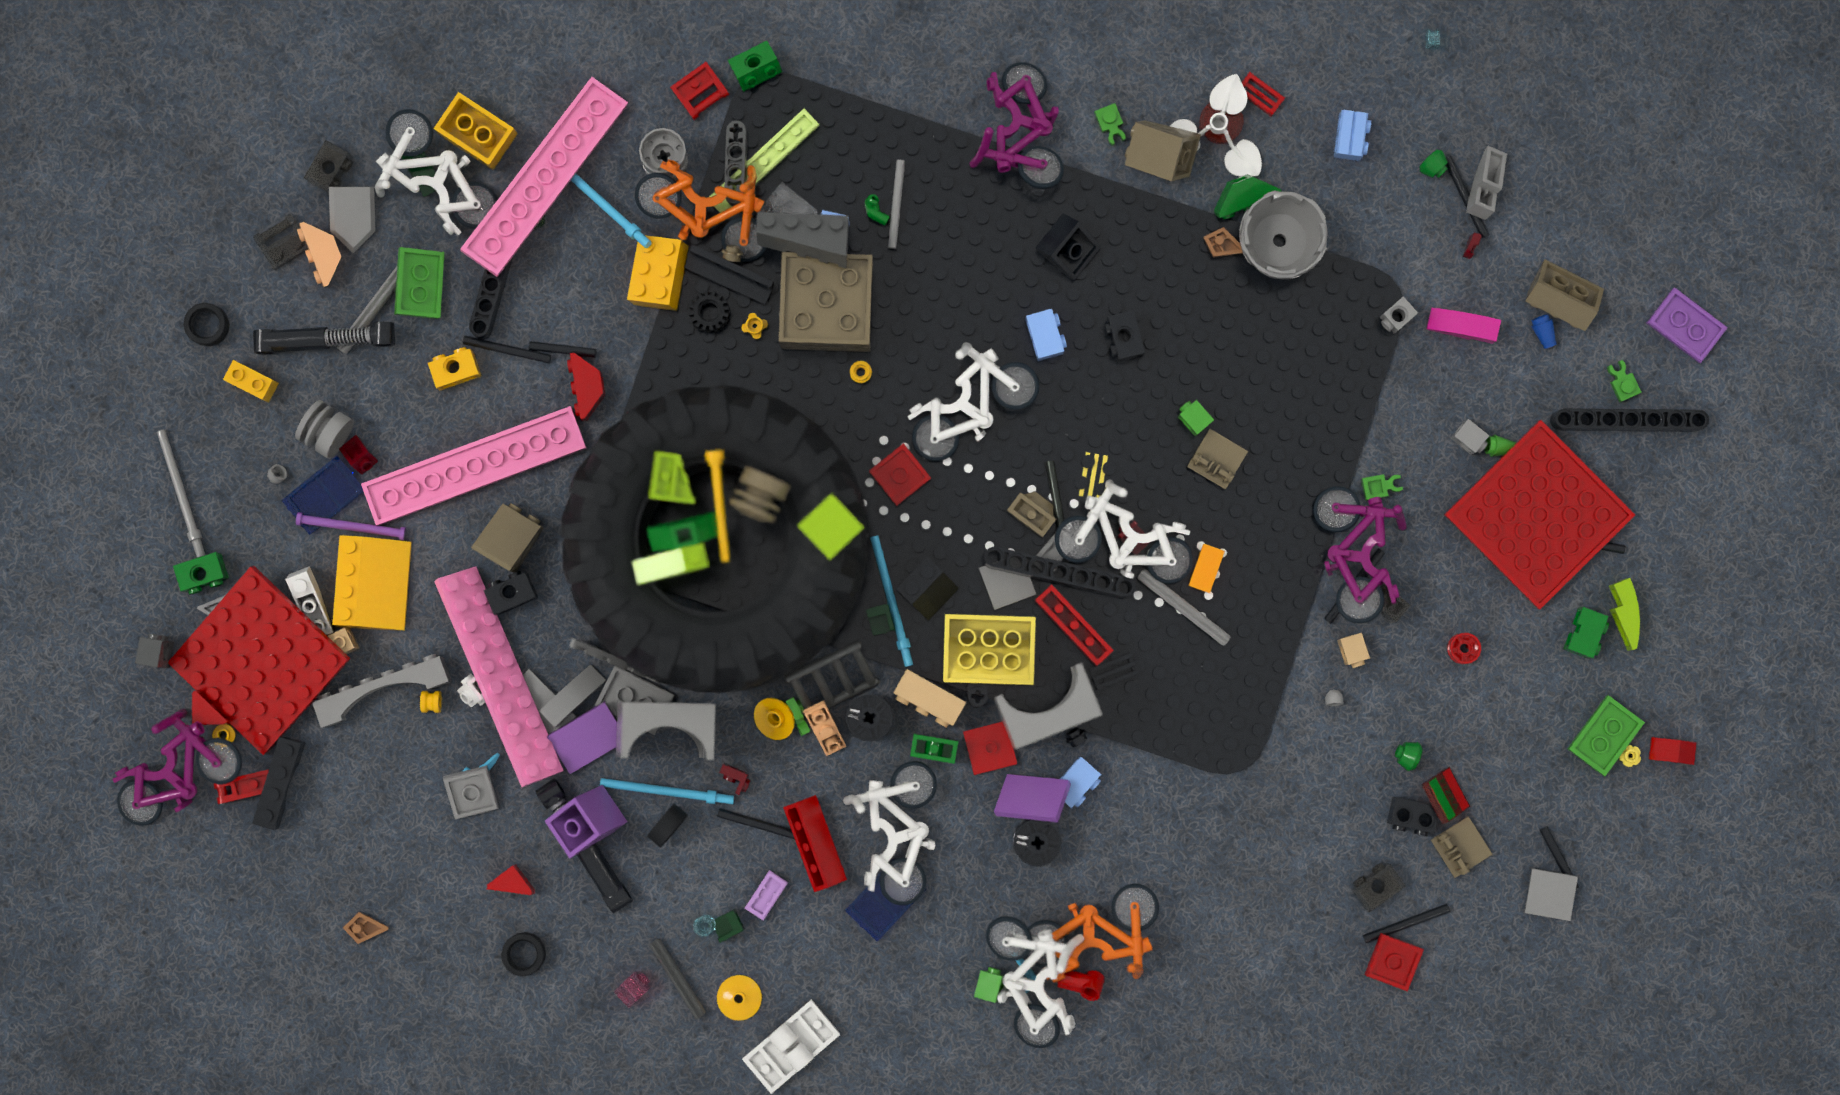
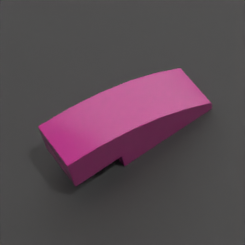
M1431 308L1426 329L1468 340L1474 339L1493 344L1497 341L1501 320L1466 312Z

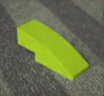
M1626 578L1609 585L1617 607L1610 609V612L1627 651L1638 647L1640 615L1637 596L1631 578Z

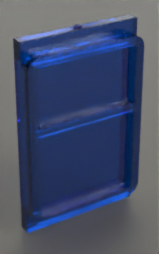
M337 455L281 501L295 518L298 512H302L303 515L332 519L364 491L361 483L353 475V472L348 469ZM301 524V527L309 535L321 527Z
M897 863L893 867L900 872L903 864ZM882 871L875 879L874 891H869L867 886L845 910L877 942L913 904L896 905L884 897L880 889V875ZM887 873L884 879V886L888 895L899 901L913 898L921 887L920 880H917L912 874L907 887H902Z

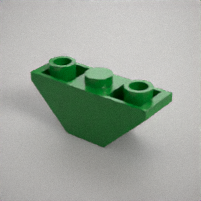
M1246 174L1226 183L1214 213L1219 218H1231L1236 215V211L1241 209L1247 211L1253 203L1261 199L1268 192H1281V189Z
M716 512L647 528L652 550H676L696 545L718 536Z

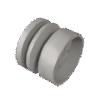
M666 128L654 129L645 135L639 147L640 159L647 175L663 173L672 177L675 181L678 180L674 174L662 169L660 165L663 161L661 157L666 156L668 160L679 163V169L686 172L688 156L681 136L675 131ZM651 178L658 183H670L663 178Z
M318 400L301 419L295 433V439L300 442L305 441V445L308 447L316 443L315 451L331 459L339 452V448L344 445L349 437L354 420L341 412L333 416L334 408L330 405L327 406V403Z

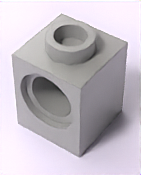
M1403 296L1380 316L1382 319L1381 324L1387 331H1392L1395 334L1418 312ZM1394 311L1401 313V322H1397L1392 318Z
M1467 419L1460 425L1451 439L1472 455L1476 452H1482L1488 444L1485 440L1489 435L1471 420Z

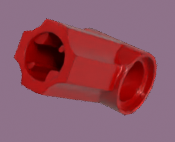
M1072 970L1064 974L1066 978L1058 981L1057 987L1079 992L1086 1000L1096 1001L1101 995L1105 977L1102 973L1094 970L1088 971L1086 974Z

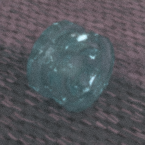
M1427 29L1425 35L1426 49L1431 47L1438 49L1440 44L1439 29H1435V31Z
M710 915L700 916L693 924L695 933L701 937L708 936L716 928V922ZM703 920L705 921L704 923L709 925L706 931H704L705 928L702 929L700 926Z

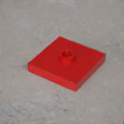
M904 443L869 470V473L896 506L931 479Z
M1003 722L963 732L974 775L1017 764L1014 748Z
M1380 933L1364 975L1408 991L1424 949Z

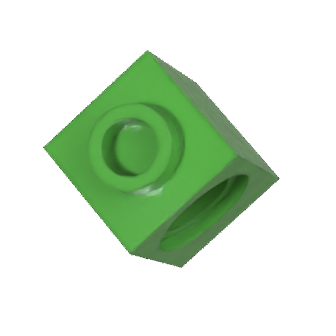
M1197 400L1193 403L1188 401L1179 409L1182 413L1179 414L1178 418L1195 437L1214 421Z
M988 967V970L980 971L974 997L998 1003V994L1004 987V975L1001 974L1000 969Z

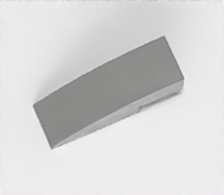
M1490 146L1485 148L1471 187L1466 209L1467 213L1486 220L1495 212L1497 194L1502 190L1507 153Z
M589 665L539 712L554 727H558L607 680L592 665Z

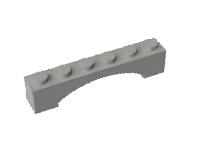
M436 654L424 657V662L415 664V661L402 665L403 670L394 672V669L381 673V678L373 680V677H369L359 681L361 684L352 688V685H347L339 688V693L331 695L328 692L317 696L318 701L312 702L320 727L327 728L346 721V714L355 704L379 689L402 683H419L426 685L427 689H434L452 682L443 656L437 657Z

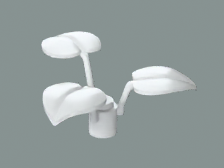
M1234 74L1220 81L1212 90L1210 106L1214 110L1221 112L1212 115L1210 124L1206 125L1199 134L1202 136L1208 130H1211L1214 134L1223 133L1232 149L1225 155L1226 169L1235 176L1241 177L1248 174L1255 177L1260 174L1262 166L1258 148L1248 140L1239 141L1235 147L1227 130L1228 119L1225 112L1230 115H1236L1243 111L1247 104L1246 90L1239 76ZM1187 119L1175 121L1170 125V127L1197 133L1196 125Z

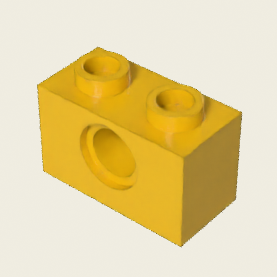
M462 347L454 350L452 355L445 356V354L432 358L433 361L429 362L428 366L435 387L439 391L482 376L474 351ZM458 362L459 370L455 373H450V365Z
M235 360L232 361L223 378L224 381L268 403L279 384Z

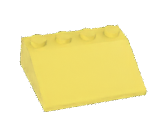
M945 614L943 682L1034 685L1036 617Z

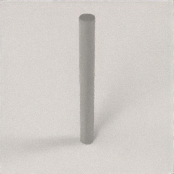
M904 160L896 161L888 248L890 249L897 248L905 169Z

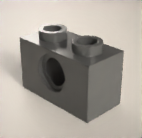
M148 634V638L140 637L135 664L156 668H170L168 662L172 658L175 642L168 641V636Z

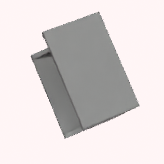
M1082 663L1070 667L1072 682L1068 693L1060 703L1047 711L1034 714L1024 713L1011 707L1002 695L993 698L1014 749L1102 715Z
M617 702V757L628 758L631 745L644 732L657 727L670 726L682 730L693 739L698 748L699 758L714 760L715 704Z

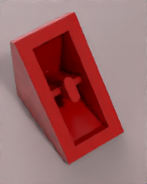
M195 690L192 693V724L197 721L202 725L230 724V720L221 715L216 710L217 708L201 695L202 693L199 690Z
M1651 737L1649 760L1694 765L1696 743Z
M516 864L487 884L488 890L533 895L535 893V889Z

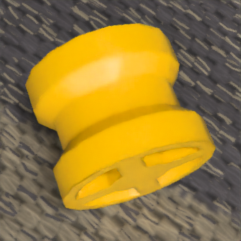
M422 691L420 696L421 713H427L428 711L440 713L442 708L441 691H435L434 693Z

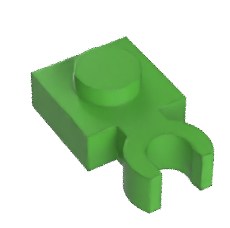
M1114 103L1096 110L1094 114L1102 133L1109 131L1108 141L1110 145L1113 146L1115 144L1113 140L1114 135H1119L1122 142L1125 141V133L1118 128L1123 125V121L1116 104Z
M1623 360L1618 362L1620 366L1619 371H1615L1612 365L1607 367L1609 374L1616 379L1610 383L1619 403L1642 393L1633 373L1626 375V364Z
M1384 474L1362 478L1361 482L1365 501L1374 497H1388L1387 490L1392 492L1403 490V487L1397 488L1393 485V481L1400 479L1401 476L1393 475L1386 481Z
M794 697L785 701L784 703L793 713L800 735L803 736L809 733L810 729L803 718L804 708L799 700L795 701Z

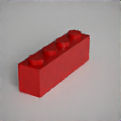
M1052 584L1034 600L1095 666H1098L1114 651Z
M814 795L783 807L814 892L846 881L844 869L817 796Z

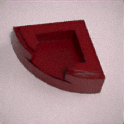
M1474 232L1470 235L1462 257L1468 259L1473 257L1476 245H1479L1482 238L1480 234Z

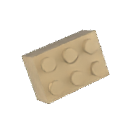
M907 669L894 691V694L897 695L896 700L907 706L909 702L916 705L917 708L915 710L926 717L929 713L937 717L935 722L946 728L949 724L954 725L966 704L960 698Z

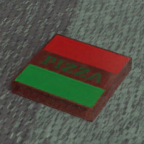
M1450 767L1444 768L1422 783V787L1442 824L1450 822L1470 807Z

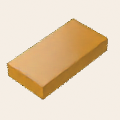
M1203 544L1188 586L1210 593L1225 551Z

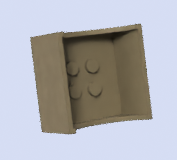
M782 252L779 344L781 349L870 352L872 255L847 254L846 269L839 267L835 263L828 262L827 264L819 262V259L808 256L804 258L797 256V253Z

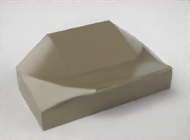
M1035 491L1028 494L1020 492L1007 509V512L1042 538L1056 520L1053 516V504Z

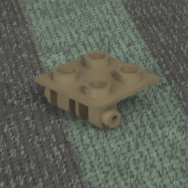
M1209 429L1187 467L1226 490L1248 451Z
M1469 816L1431 839L1432 844L1454 878L1461 874H1467L1470 871L1469 869L1493 855Z

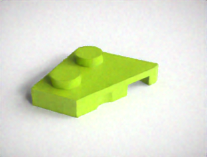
M655 452L649 498L695 504L694 496H692L688 485L687 475L683 470L680 455Z

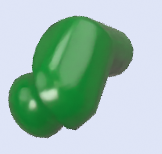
M875 194L869 195L865 200L867 216L886 226L890 216L880 211L878 196Z

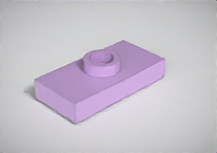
M769 870L745 909L761 920H764L788 882Z

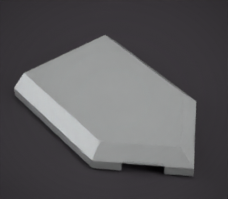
M329 187L330 232L353 254L375 232L374 187Z

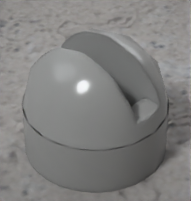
M275 464L268 470L267 477L271 483L279 484L286 479L287 471L282 465Z
M1330 690L1325 696L1326 706H1341L1344 704L1343 696L1338 690Z

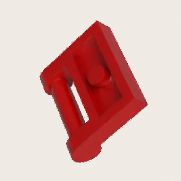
M704 62L670 87L693 120L697 119L701 112L722 97L725 99L730 95L707 62ZM715 85L717 91L694 107L690 104L691 101Z

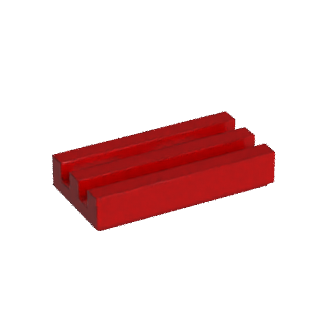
M1251 72L1242 81L1243 87L1245 86L1273 108H1269L1246 91L1247 99L1272 117L1285 97ZM1251 80L1256 85L1265 90L1267 93L1276 98L1278 101L1275 103L1273 100L1268 98L1258 89L1249 84L1248 81Z

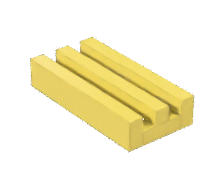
M1099 454L1094 455L1095 463L1092 467L1088 491L1089 496L1093 494ZM1103 455L1102 467L1107 462V455ZM1083 467L1082 476L1086 478L1088 468ZM1102 467L1099 483H1104L1105 474ZM1084 489L1079 491V496H1083Z

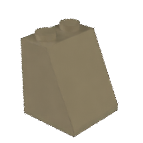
M1146 120L1136 122L1131 129L1130 135L1132 138L1130 146H1128L1125 152V165L1169 181L1190 177L1201 134Z
M510 503L509 506L505 504L500 506L471 548L508 571L515 573L519 570L544 528L539 525L541 522L539 519L530 514L528 518L520 514L522 509Z

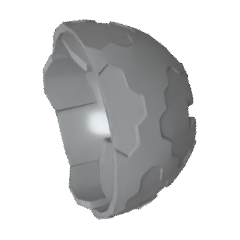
M1268 192L1261 199L1253 203L1242 218L1239 229L1242 253L1248 263L1270 278L1293 279L1313 269L1327 250L1328 232L1326 217L1318 204L1310 198H1306L1296 192ZM1277 235L1282 236L1285 239V245L1277 247L1273 243V238Z

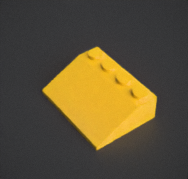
M339 535L332 625L340 628L405 631L412 542Z

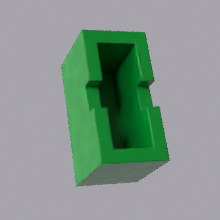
M1579 607L1572 623L1576 626L1573 634H1568L1563 650L1587 659L1594 658V655L1597 656L1601 649V643H1599L1601 636L1606 634L1609 627V622H1607L1609 616L1585 607Z

